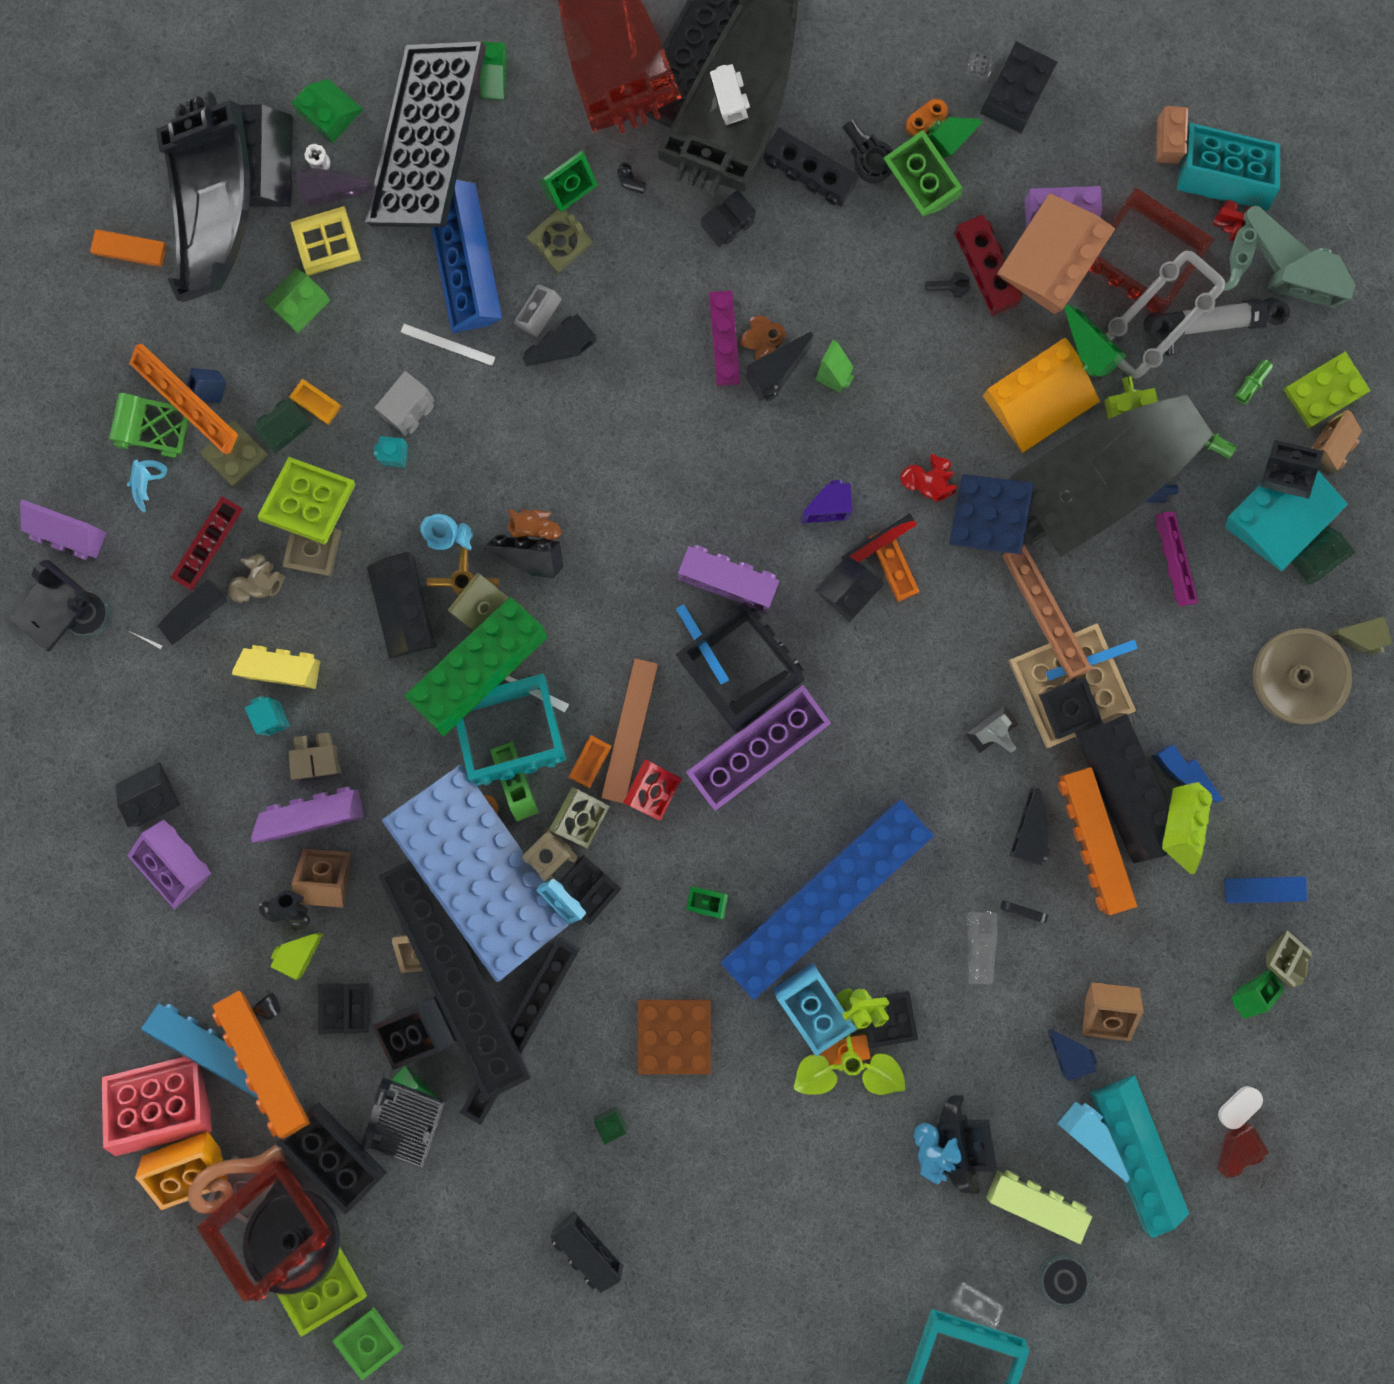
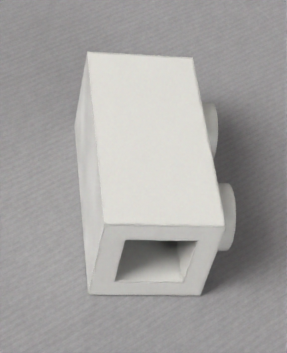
M733 64L722 65L711 71L712 82L725 125L748 118L746 109L750 108L746 93L742 94L740 87L744 86L741 73L735 72Z

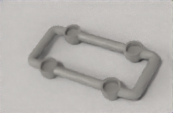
M1184 251L1173 262H1165L1160 267V276L1122 317H1115L1109 322V331L1105 335L1111 341L1115 337L1125 335L1128 331V323L1166 282H1172L1178 278L1180 274L1179 268L1187 260L1215 284L1209 293H1202L1196 298L1195 308L1156 349L1151 348L1144 353L1143 363L1137 369H1134L1124 359L1119 363L1117 367L1127 376L1137 379L1142 377L1150 368L1160 366L1163 361L1162 355L1202 313H1209L1214 309L1215 299L1225 289V280L1196 253Z

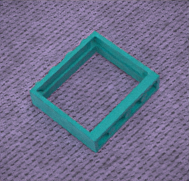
M544 674L495 687L471 711L532 695L528 692L538 689L541 692L554 749L475 770L463 718L456 724L468 779L471 783H475L477 786L482 784L487 786L493 780H509L515 774L522 772L525 774L534 773L540 767H556L555 764L567 760L550 698L548 683Z
M931 1309L906 1384H920L938 1332L1013 1356L1014 1359L1005 1384L1019 1383L1030 1352L1026 1339Z

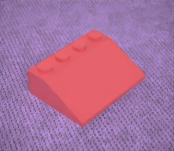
M180 1057L102 1077L103 1148L114 1156L190 1138L207 1131L209 1133L212 1132L211 1111L202 1068L188 1058Z

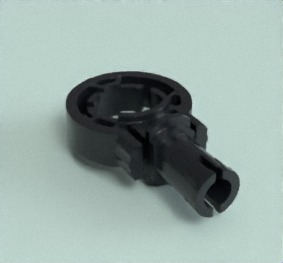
M855 118L851 119L842 129L854 144L850 152L855 158L854 165L857 174L868 183L883 182L892 173L891 169H888V165L885 163L884 169L873 171L871 175L868 174L870 168L866 165V156L877 153L884 160V157L893 152L892 148L887 143L877 140L874 134L870 136L865 135L855 121Z

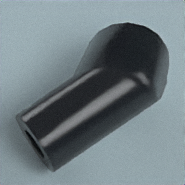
M629 163L620 164L617 176L621 185L625 189L644 194L646 183L634 179L631 171L632 167Z

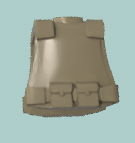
M550 828L543 831L544 835L529 850L525 849L523 851L524 855L521 857L538 872V876L544 882L554 878L552 874L566 860L574 863L578 859L567 842H563L564 839L560 835L550 831ZM543 849L552 851L553 859L550 863L545 864L540 861L539 854Z

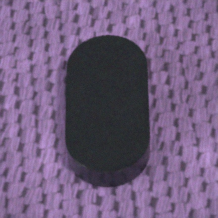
M1002 900L1000 906L1001 910L1044 924L1047 923L1049 916L1048 914Z

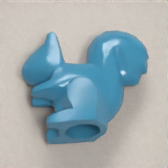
M921 1123L915 1128L913 1135L916 1146L920 1147L918 1152V1159L921 1165L920 1175L935 1184H940L941 1180L947 1181V1176L943 1171L951 1172V1170H955L954 1164H958L961 1161L957 1139L949 1140L943 1149L938 1146L939 1133L937 1129L931 1124Z

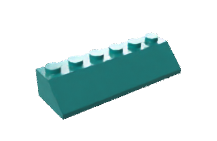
M1135 1075L1089 1092L1096 1111L1103 1116L1101 1122L1107 1126L1130 1178L1127 1183L1125 1182L1143 1231L1151 1238L1174 1230L1189 1215V1211Z

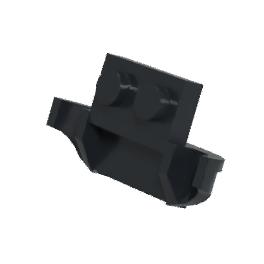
M954 1095L948 1099L942 1109L937 1130L940 1147L943 1149L949 1140L957 1139L961 1161L958 1164H954L955 1170H951V1172L944 1170V1172L949 1175L954 1186L961 1192L978 1194L979 1188L974 1187L972 1176L976 1174V1171L993 1172L997 1169L989 1120H967V1115L961 1114V1104L964 1101L963 1095Z

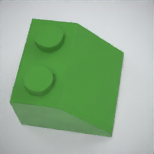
M297 268L264 300L297 334L330 301L326 293Z

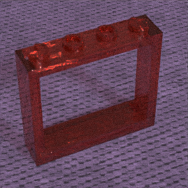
M1136 187L1110 224L1116 229L1131 207L1196 250L1195 253L1201 259L1214 241L1213 237ZM1097 256L1089 269L1094 274H1101L1106 277L1112 286L1121 287L1126 290L1128 296L1134 300H1137L1148 289L1099 256ZM1188 262L1166 297L1163 299L1155 294L1147 302V308L1152 312L1164 313L1196 267Z
M272 1161L196 1227L243 1302H258L268 1294L267 1290L273 1284L277 1285L285 1280L289 1270L302 1265L307 1260L306 1256L312 1250L316 1251L324 1246L327 1242L325 1239L332 1234L284 1161ZM279 1178L315 1234L254 1286L219 1230Z

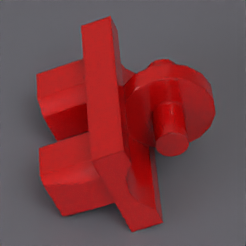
M1226 200L1215 216L1212 225L1222 227L1223 232L1230 233L1228 239L1234 242L1238 230L1246 225L1243 219L1244 213L1251 207H1247L1243 213L1237 212L1238 204L1234 201Z

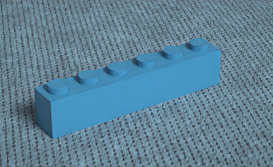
M158 1003L141 1028L146 1035L259 1100L256 1092H251L245 1082V1079L248 1078L245 1070H240L234 1060V1057L237 1056L234 1048H229L226 1042L220 1039L221 1034L211 1028L205 1031L199 1027L201 1023L190 1016L186 1019L178 1015L180 1011L170 1004L164 1007Z

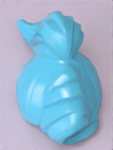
M434 514L424 518L420 526V532L423 538L427 540L430 548L446 550L454 543H458L467 550L472 549L470 540L473 537V532H471V527L468 524L461 523L457 525L451 517L444 514Z

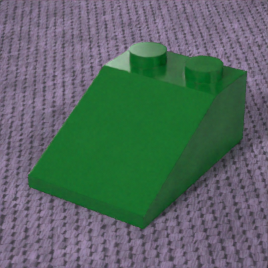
M1067 304L1064 309L1079 357L1085 363L1082 367L1091 376L1107 377L1127 355L1078 307Z

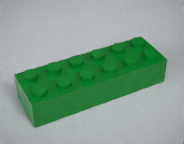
M510 597L406 693L404 697L444 737L548 639L544 627Z

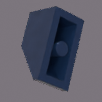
M1053 1029L1047 1030L1065 1079L1070 1081L1096 1072L1094 1064L1097 1063L1092 1049L1089 1050L1083 1044Z

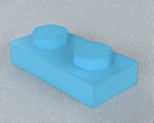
M554 878L541 883L536 889L568 924L581 920L586 914L581 908L580 903L572 898L564 890L563 885L555 881Z

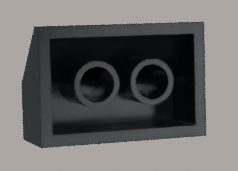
M575 1211L552 1231V1245L557 1251H563L569 1257L568 1262L576 1271L580 1270L586 1276L584 1279L593 1290L596 1288L602 1293L621 1281L623 1265Z

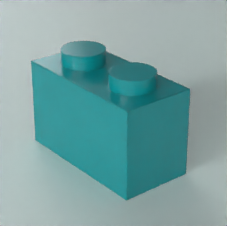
M260 696L251 700V705L244 707L254 731L258 735L271 736L291 727L279 700Z

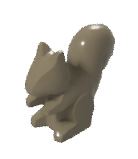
M261 554L253 555L247 559H240L251 571L248 578L239 576L230 581L228 594L234 602L242 603L243 601H248L250 597L263 598L278 594L286 576L278 571L272 574L273 564H270L268 561L265 562V557Z

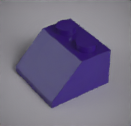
M844 480L830 481L829 485H825L804 510L801 524L848 520L853 512L850 483H844Z

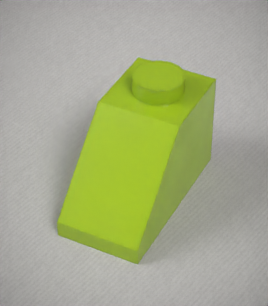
M317 932L277 946L272 953L271 959L273 962L270 967L295 980L302 978L324 934Z

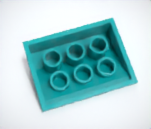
M1189 123L1187 141L1185 142L1187 144V152L1180 162L1177 190L1202 195L1210 199L1231 200L1248 207L1259 206L1262 210L1268 211L1280 190V144Z
M1318 471L1309 499L1263 488L1259 485L1228 516L1225 528L1282 572L1333 521L1348 503Z

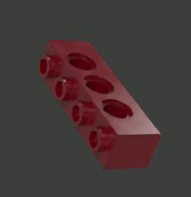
M984 214L957 225L954 232L955 237L991 316L1018 306L1022 300V292L997 275L1005 260L1002 256V246L998 241H995L991 222L989 220L986 221ZM975 241H982L985 247H978ZM984 262H992L995 268H988ZM995 282H1000V283H1002L1003 286H1004V289H1003V290L997 289V288L995 287L994 283H995Z
M221 495L170 578L193 590L243 508Z

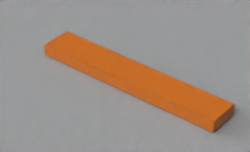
M143 344L136 345L129 364L223 454L231 453L238 434Z

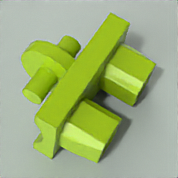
M856 989L850 998V1003L853 1004L851 1010L842 1014L845 1021L853 1020L857 1029H863L872 1022L875 1027H878L889 1020L884 1008L890 1003L886 997L872 999L865 989Z

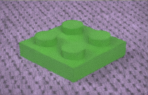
M374 1307L332 1340L361 1381L403 1348V1345Z

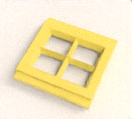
M345 206L291 222L307 276L361 260ZM341 221L344 233L327 238L324 226ZM320 228L323 240L306 245L303 232ZM346 238L349 250L332 255L329 242ZM325 244L328 256L311 261L308 249Z

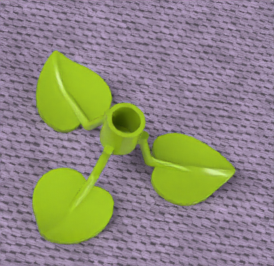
M849 988L842 990L836 995L845 1012L850 1011L853 1005L850 1003L853 991ZM850 1034L846 1036L848 1051L842 1055L840 1065L832 1064L829 1066L826 1057L822 1055L816 1056L815 1054L809 1055L800 1062L794 1083V1089L797 1092L808 1095L824 1094L832 1090L837 1083V1075L833 1069L844 1070L849 1075H857L861 1070L867 1068L862 1074V1081L865 1088L871 1093L885 1095L905 1090L904 1075L895 1059L887 1054L877 1053L872 1056L870 1064H863L859 1055L853 1051Z

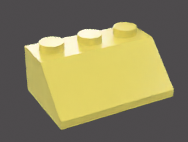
M252 645V649H243L232 672V675L245 679L316 689L320 661L314 659V654L300 652L299 656L290 655L291 651L276 649V652L273 653L266 652L267 647Z

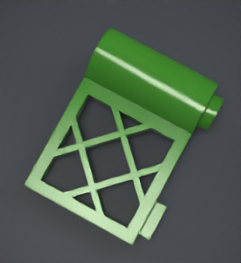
M119 393L109 440L114 442L113 446L117 448L128 449V446H138L162 451V456L177 458V454L182 455L189 420L183 416V421L173 426L167 416L178 410L172 404ZM147 405L157 407L162 414L149 421L146 417ZM165 418L171 429L159 435L153 425ZM151 427L157 438L149 443L140 441L142 432ZM175 432L179 438L177 448L167 446L163 439Z

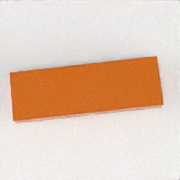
M95 229L90 252L93 255L162 267L167 245L161 241Z
M896 539L875 552L897 602L920 592Z

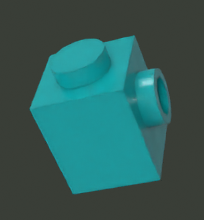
M379 436V443H375L374 456L377 457L378 462L382 466L405 468L408 444L403 438Z

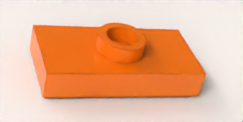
M590 735L568 778L590 789L612 746Z
M866 1033L850 1036L853 1051L859 1055L860 1059H871ZM846 1037L820 1053V1055L826 1057L829 1066L841 1064L842 1055L848 1051Z

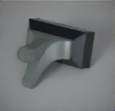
M1002 706L966 732L965 735L978 753L984 751L994 742L1012 753L1017 748L1011 741L1008 732L1015 728L1018 723L1007 708Z

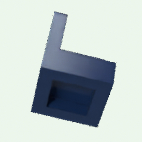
M191 368L187 387L204 402L220 403L226 381L221 373L217 370Z

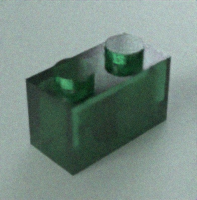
M288 398L277 403L275 410L271 413L261 416L252 428L269 449L277 454L311 427L312 423L293 400Z

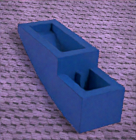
M1174 744L1167 745L1152 755L1161 769L1180 786L1199 782L1212 795V803L1223 800L1197 760L1185 761Z
M1304 876L1224 879L1226 903L1308 901L1307 881Z

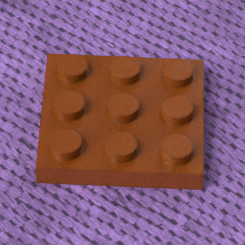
M638 999V1074H711V999Z

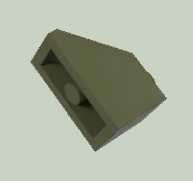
M1384 616L1329 632L1332 638L1360 653L1369 651L1370 655L1385 651L1384 646L1393 644Z

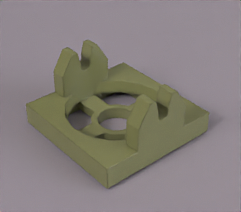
M557 210L526 237L530 244L557 273H560L593 244V241L584 232L581 223L575 220L572 213H567L565 210L561 213ZM562 223L570 227L565 232H556L552 225ZM545 231L551 236V244L547 247L542 242ZM576 233L577 244L573 250L569 246V238ZM557 235H563L567 239L563 247H556L553 240ZM555 250H563L567 255L556 257L552 253Z
M572 787L549 830L588 849L610 806ZM586 801L582 809L576 812L571 810L575 803ZM593 807V818L591 820V815L589 812ZM581 813H585L586 820L583 824L578 825V816ZM567 816L572 818L573 823L570 832L565 827ZM588 826L586 830L578 834L580 829Z

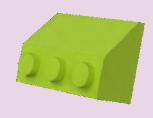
M1199 782L1173 788L1162 849L1190 874H1195L1202 857L1206 829L1209 822L1210 805L1212 803V795Z

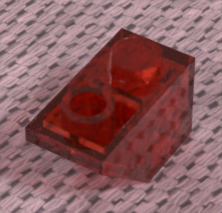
M1245 1123L1240 1128L1234 1129L1225 1135L1217 1167L1219 1173L1225 1177L1240 1175L1243 1172L1242 1169L1262 1162L1264 1156L1269 1154L1253 1126Z

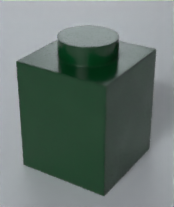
M617 1106L596 1116L593 1123L604 1145L627 1134L628 1128Z

